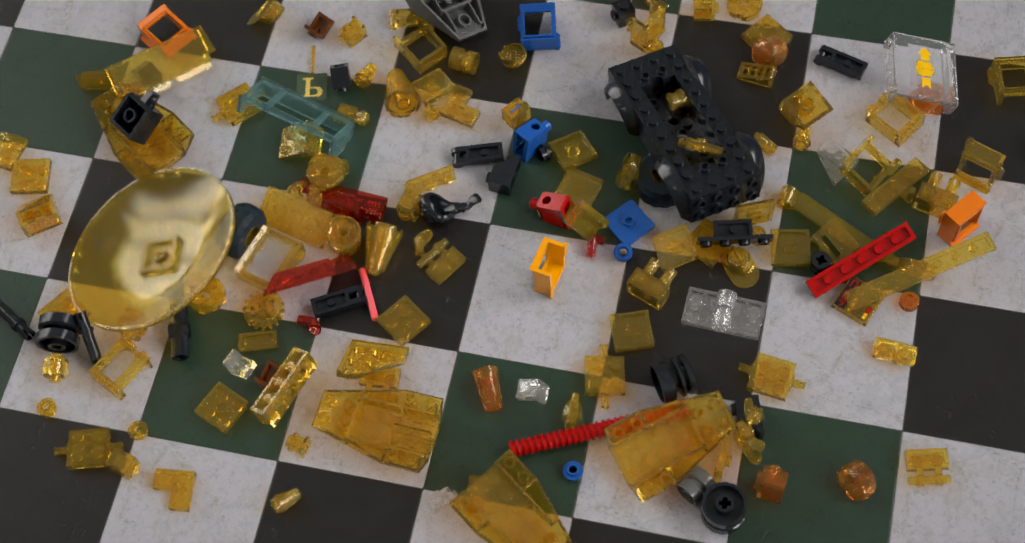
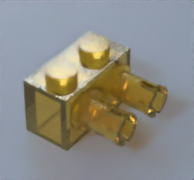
M932 171L928 182H922L912 208L939 218L943 211L949 210L957 203L959 195H956L961 182L957 179L955 185H953L955 178H950L946 189L943 190L938 188L943 175L939 172L935 178L937 171Z
M651 257L644 269L637 267L627 280V292L660 310L670 296V283L678 273L675 269L670 271L672 267H667L660 279L654 277L653 274L661 266V263L658 259L654 262L655 258Z

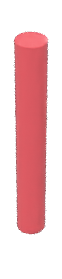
M360 268L358 271L371 320L376 321L379 319L366 268Z

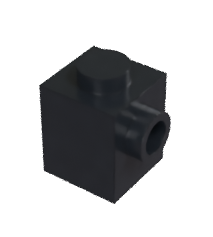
M618 0L612 3L610 15L619 29L635 23V8L630 0Z
M349 64L330 65L333 90H349V87L352 86Z

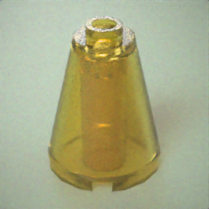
M392 69L387 74L386 111L391 116L397 118L411 116L410 113L413 111L417 112L421 106L420 95L403 70Z
M371 221L366 224L365 269L368 270V274L379 276V274L384 273L403 236V230L401 229L398 232L396 231V226L383 222H376L375 225H370Z

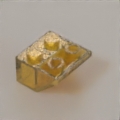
M52 193L16 208L20 227L28 238L63 224Z

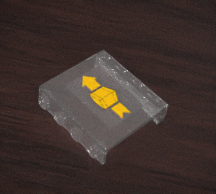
M892 32L884 42V49H886L884 63L886 64L885 79L887 80L886 95L888 96V103H891L896 96L943 104V114L950 115L959 105L955 44Z

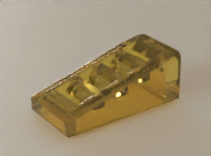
M741 62L736 78L771 88L777 73V67ZM745 69H748L747 74H743Z

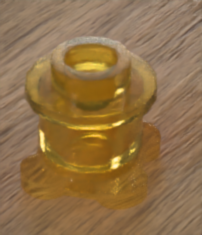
M295 432L287 438V450L290 452L293 450L300 454L301 458H304L308 448L311 446L312 440L308 436L305 438L300 437Z

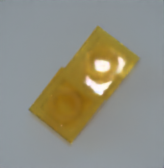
M876 337L871 356L892 361L894 364L913 367L918 347L891 339Z

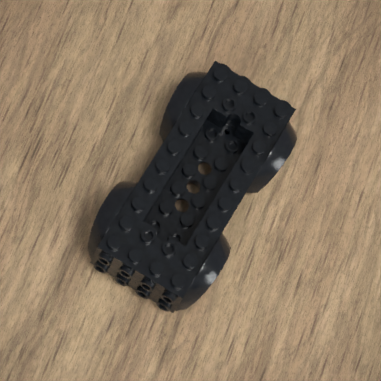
M674 44L608 68V84L604 88L605 97L607 100L610 98L613 100L628 133L639 136L654 159L653 173L656 174L658 172L682 219L690 223L701 221L708 216L719 214L726 209L737 207L744 202L760 197L765 176V163L761 147L752 134L741 130H733L712 100L710 76L700 58L689 54H681ZM673 118L678 119L679 124H669V120ZM683 134V135H686L687 137L681 138V137H678V135ZM688 144L695 145L696 149L694 151L686 150L685 147Z

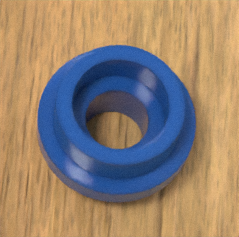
M619 243L614 248V257L618 261L626 262L632 257L633 250L629 244ZM621 249H626L627 254L625 256L620 255Z
M569 461L563 467V475L569 481H577L583 475V467L577 461ZM571 468L577 469L575 473H571L569 470Z

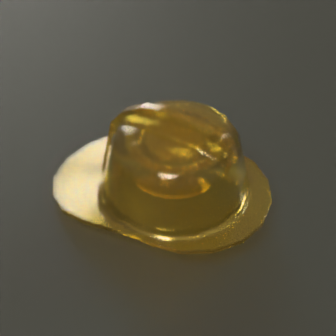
M267 0L252 15L248 25H252L257 20L267 24L274 23L283 14L285 8L277 0Z
M732 246L731 249L723 254L722 266L734 285L739 288H749L757 283L760 274L758 266L745 248Z

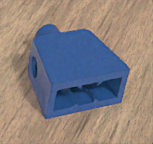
M533 118L514 131L512 153L520 155L521 160L527 163L536 154V149L541 144H546L547 132L552 129L551 124L546 120L541 123Z

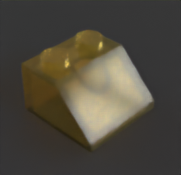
M809 81L783 99L778 106L779 111L787 121L802 130H806L834 110L812 81Z

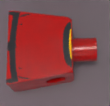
M543 192L539 199L532 198L529 204L531 209L537 210L542 221L568 231L576 216L570 196Z

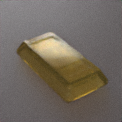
M277 330L238 334L239 352L277 348Z

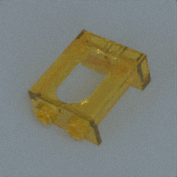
M122 338L88 371L95 381L120 401L126 396L123 390L146 365L150 368L153 367L149 361L151 358L144 351H137V346L130 340L126 342ZM128 350L135 356V360L113 382L102 371L120 352Z

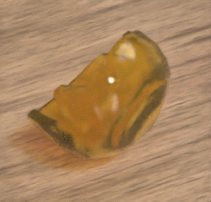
M512 43L507 46L504 45L502 52L499 51L498 55L502 64L507 68H518L526 60L527 52L521 44Z

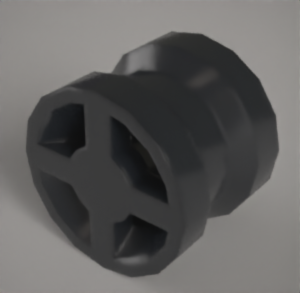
M822 251L813 254L810 263L811 271L817 275L829 268L831 264L830 256Z

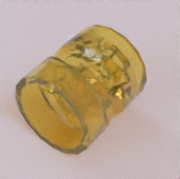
M454 46L449 56L448 68L456 71L462 69L464 73L474 75L479 65L480 53L472 50L466 52L464 48Z

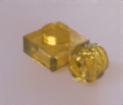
M341 103L334 119L337 122L352 126L355 120L357 124L365 126L370 121V115L365 111L359 112L357 107Z

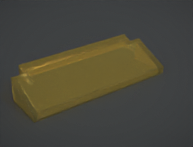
M198 25L105 68V71L117 95L133 92L143 96L149 89L159 93L171 87L172 79L182 82L210 69L211 61L213 60L209 54L216 51L201 25Z

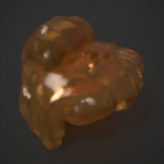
M773 35L762 38L752 48L754 62L763 69L782 64L788 55V49L783 39Z
M851 460L843 465L838 472V483L846 490L848 498L852 500L864 501L877 488L873 471L863 461Z

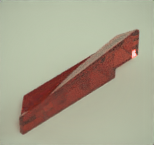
M303 177L295 187L297 191L308 195L306 200L311 205L359 224L364 217L380 225L388 202L387 197Z
M344 253L331 260L327 258L274 273L271 277L270 283L263 292V297L357 269V266L349 254Z

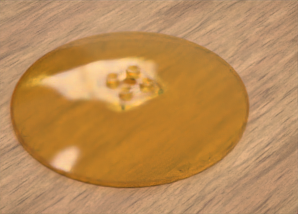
M172 167L147 174L117 192L97 211L85 227L71 258L68 277L69 291L78 312L86 310L89 322L99 328L109 331L127 332L156 325L188 306L214 279L222 267L232 244L236 214L232 197L227 188L219 179L207 171L193 167Z

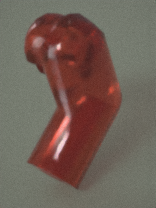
M594 234L589 239L586 252L587 258L596 257L598 244L604 245L605 243L604 235Z
M303 315L298 316L297 324L307 326L311 335L317 336L320 334L321 325L316 318Z

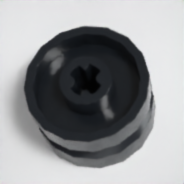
M48 312L40 315L39 331L37 332L35 342L38 348L58 354H68L78 350L80 342L78 331L80 329L74 315L63 312Z
M719 482L710 486L705 491L700 512L701 519L708 529L721 535L731 534L739 530L744 523L748 508L747 497L743 490L735 484Z

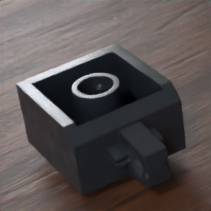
M149 89L143 96L133 92L126 94L109 121L129 140L145 145L164 116L155 108L160 95L152 89Z

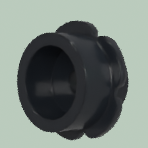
M541 144L536 149L538 158L542 162L550 161L552 156L550 147Z

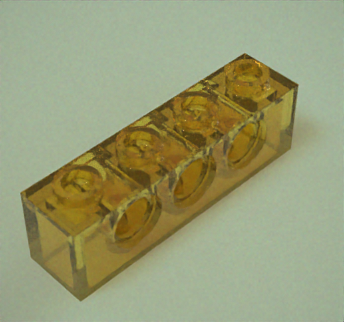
M294 347L249 410L260 422L275 428L317 368L318 363L308 351Z

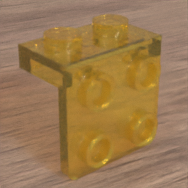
M310 119L285 127L282 131L278 158L284 160L302 154L312 162L319 161L324 129Z

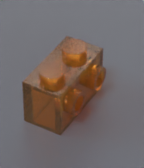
M765 465L763 471L759 470L754 487L755 490H758L756 497L780 504L789 472L781 470L776 465Z

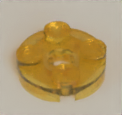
M727 0V11L734 19L737 17L742 19L741 21H751L759 16L763 1ZM743 2H745V3H748V6L745 7L744 5H741V4H742Z
M631 152L627 153L621 163L623 165L622 170H618L616 186L626 191L629 190L631 181H635L639 175L637 166L641 161L640 155Z
M319 154L308 163L309 166L306 169L308 180L312 186L320 191L334 188L344 179L343 164L335 155ZM323 169H330L328 174H322Z
M203 276L191 283L187 299L190 306L200 314L207 315L208 313L215 312L226 303V290L219 279ZM204 292L211 293L210 297L202 298L204 297Z

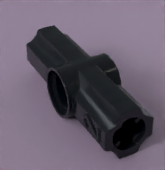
M180 301L173 302L170 305V324H168L172 359L178 361H185L187 358H190L189 339L191 338L187 304Z

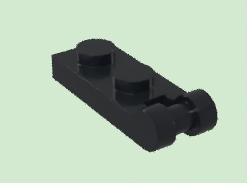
M826 45L820 47L819 54L813 60L816 65H824L857 80H861L868 67L867 62Z
M502 142L460 146L451 149V155L454 157L452 160L454 168L504 161Z
M355 285L310 299L315 318H321L353 307L365 306L367 300L363 296L364 290L362 285ZM355 295L356 298L350 299L349 296Z

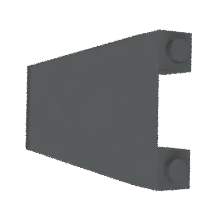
M405 0L413 12L458 42L487 30L480 0Z

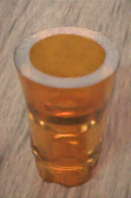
M485 366L474 370L471 375L485 412L501 410L503 403L498 367Z

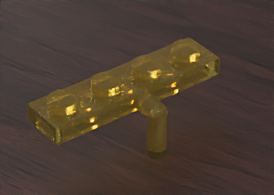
M915 157L864 198L861 205L875 217L899 196L907 203H911L916 192V188L912 186L927 175L930 169Z

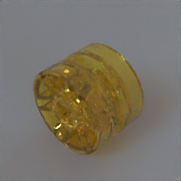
M339 216L328 224L326 229L327 242L334 254L346 257L353 255L359 250L362 243L361 228L355 219L349 216Z

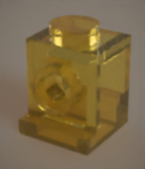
M355 16L351 17L352 21L345 24L340 29L341 34L338 36L343 44H347L350 48L367 37L365 26Z

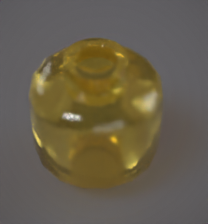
M51 353L48 357L44 358L42 375L44 378L49 379V382L60 383L62 379L68 376L69 361L63 354Z

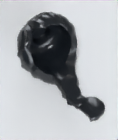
M429 192L422 196L419 208L425 221L431 224L445 223L453 219L456 214L469 211L474 205L481 203L482 199L476 193L470 196L467 202H450L439 194Z

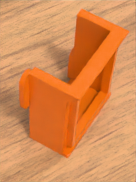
M165 4L161 5L137 24L142 34L141 40L149 48H156L168 60L197 38L191 28L173 14ZM166 15L180 31L165 43H162L148 28Z
M972 190L949 210L941 213L938 220L940 227L937 235L953 249L980 227L978 220L987 202ZM969 221L970 224L959 233L961 226Z

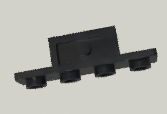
M752 219L714 220V237H698L695 240V245H700L701 248H710L712 245L729 247L731 244L749 246L750 243H758V245L763 246L769 245L774 240V234L753 235Z

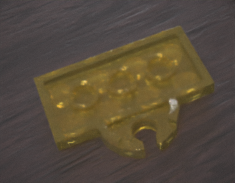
M307 181L294 182L287 188L286 192L269 186L260 208L264 211L267 218V225L323 249L336 214L320 207L322 194L314 184H310L309 193L304 196L302 189L307 185Z

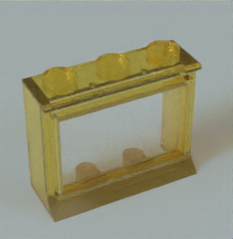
M264 224L235 266L234 271L238 279L277 297L279 292L284 290L288 278L295 273L299 261L301 262L304 259L306 250L302 242L299 243L282 235Z

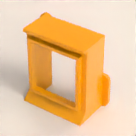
M544 237L529 269L533 272L534 291L548 295L550 299L554 297V290L566 265L567 242L561 243ZM544 255H546V261L542 269L540 270L539 266L543 260Z

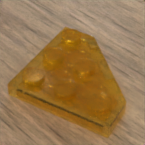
M352 339L336 370V377L356 380L403 365L409 355V347Z

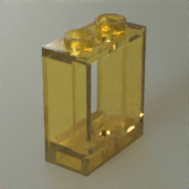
M890 89L879 97L878 102L871 104L866 109L865 122L896 146L900 147L924 124L926 114L896 91ZM889 104L910 119L899 131H896L877 116Z

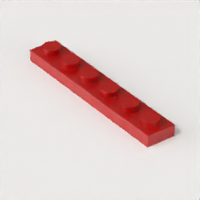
M904 222L810 278L805 283L816 299L912 242L917 237L908 223Z

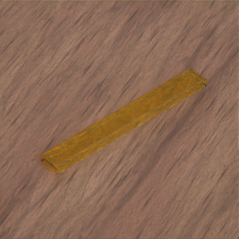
M987 231L843 293V296L852 312L993 252L997 248Z

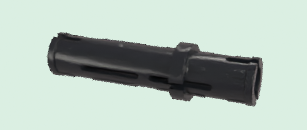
M0 299V315L11 325L12 330L20 333L26 341L32 340L33 338L29 334L34 337L36 332L26 324L23 318H19Z
M86 310L75 313L74 316L80 329L78 332L79 335H82L93 369L104 366L105 363L93 333L94 327L90 325Z

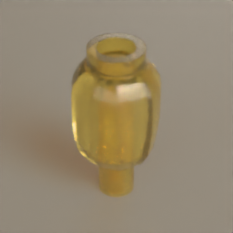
M575 392L572 393L571 399L565 403L561 418L564 426L567 428H575L582 417V405L579 402V394Z

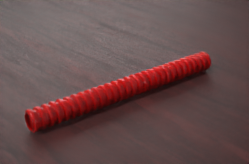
M681 402L680 405L676 403L674 406L668 405L667 408L665 406L662 409L658 407L656 410L650 409L649 412L644 410V413L638 412L636 415L632 413L631 416L626 414L625 417L619 416L618 419L614 417L613 420L609 418L607 421L601 420L600 423L595 421V424L589 423L587 426L586 424H583L582 427L577 425V428L570 427L569 430L564 428V431L559 429L558 432L552 431L551 434L546 432V435H534L533 438L528 436V439L521 438L520 441L518 439H515V442L510 440L508 445L512 458H515L517 455L521 457V454L526 456L530 452L531 454H534L535 451L539 453L540 450L546 451L548 448L552 450L553 447L557 449L559 448L558 446L565 447L566 444L571 446V443L575 445L579 441L580 443H583L584 440L589 442V439L595 440L597 437L601 439L602 436L606 438L608 435L614 436L615 433L620 435V432L624 434L628 430L629 432H632L633 429L638 431V428L645 429L646 426L650 428L651 425L655 427L657 424L663 425L664 422L669 424V421L673 423L675 420L681 421L682 418L687 420L688 411L684 402Z

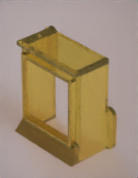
M651 0L649 20L645 24L634 17H630L627 20V31H630L631 45L645 53L666 30L665 9L669 6L662 0Z
M422 17L418 19L420 27L400 40L396 35L393 36L394 47L398 48L418 71L419 75L448 56L446 44L433 31L434 25ZM425 35L436 50L419 61L406 46Z
M1025 56L994 57L991 67L987 69L988 81L991 86H994L997 105H1001L1004 97L1025 96V86L1004 88L1001 70L1024 69L1025 71Z
M873 135L865 138L858 148L849 154L844 160L843 165L838 169L864 196L873 192L886 175H893L902 164L898 158L890 161L871 143L874 138ZM863 150L867 151L883 167L869 184L850 167Z
M968 137L953 178L988 195L997 179L1001 180L1005 172L1002 166L1006 156L975 141L973 137ZM967 159L992 171L988 183L962 171Z

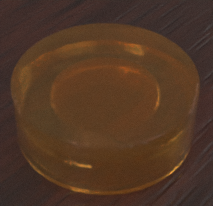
M910 291L904 292L899 299V306L906 312L915 311L920 303L919 296Z

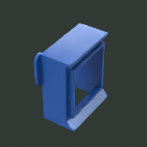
M555 2L519 4L520 16L517 17V30L521 33V50H559L561 44L560 34L556 33ZM551 12L552 34L525 35L524 14Z

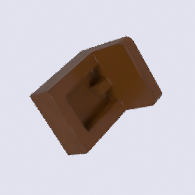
M319 11L311 25L305 24L304 28L309 30L307 34L313 38L320 37L324 39L335 21Z
M268 359L260 377L255 376L253 380L258 382V387L264 390L277 389L287 368Z

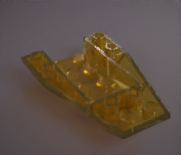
M119 81L90 103L114 156L135 179L156 178L186 156L195 135L174 112L156 103L155 108L164 116L145 145L129 140L109 120L126 94L130 92L141 96L143 94Z
M324 390L311 426L380 464L419 473L429 461L441 425L443 398L409 390Z
M719 390L638 410L605 428L604 432L608 448L627 485L643 503L680 482L737 425Z
M510 449L498 458L493 466L469 488L463 490L449 503L451 508L471 530L488 543H573L538 479Z

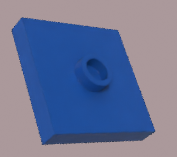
M632 199L602 219L604 226L620 243H627L629 245L655 228V224Z

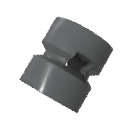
M696 466L688 474L689 478L681 480L676 485L679 493L692 505H696L702 499L703 493L715 484L710 474L700 466Z

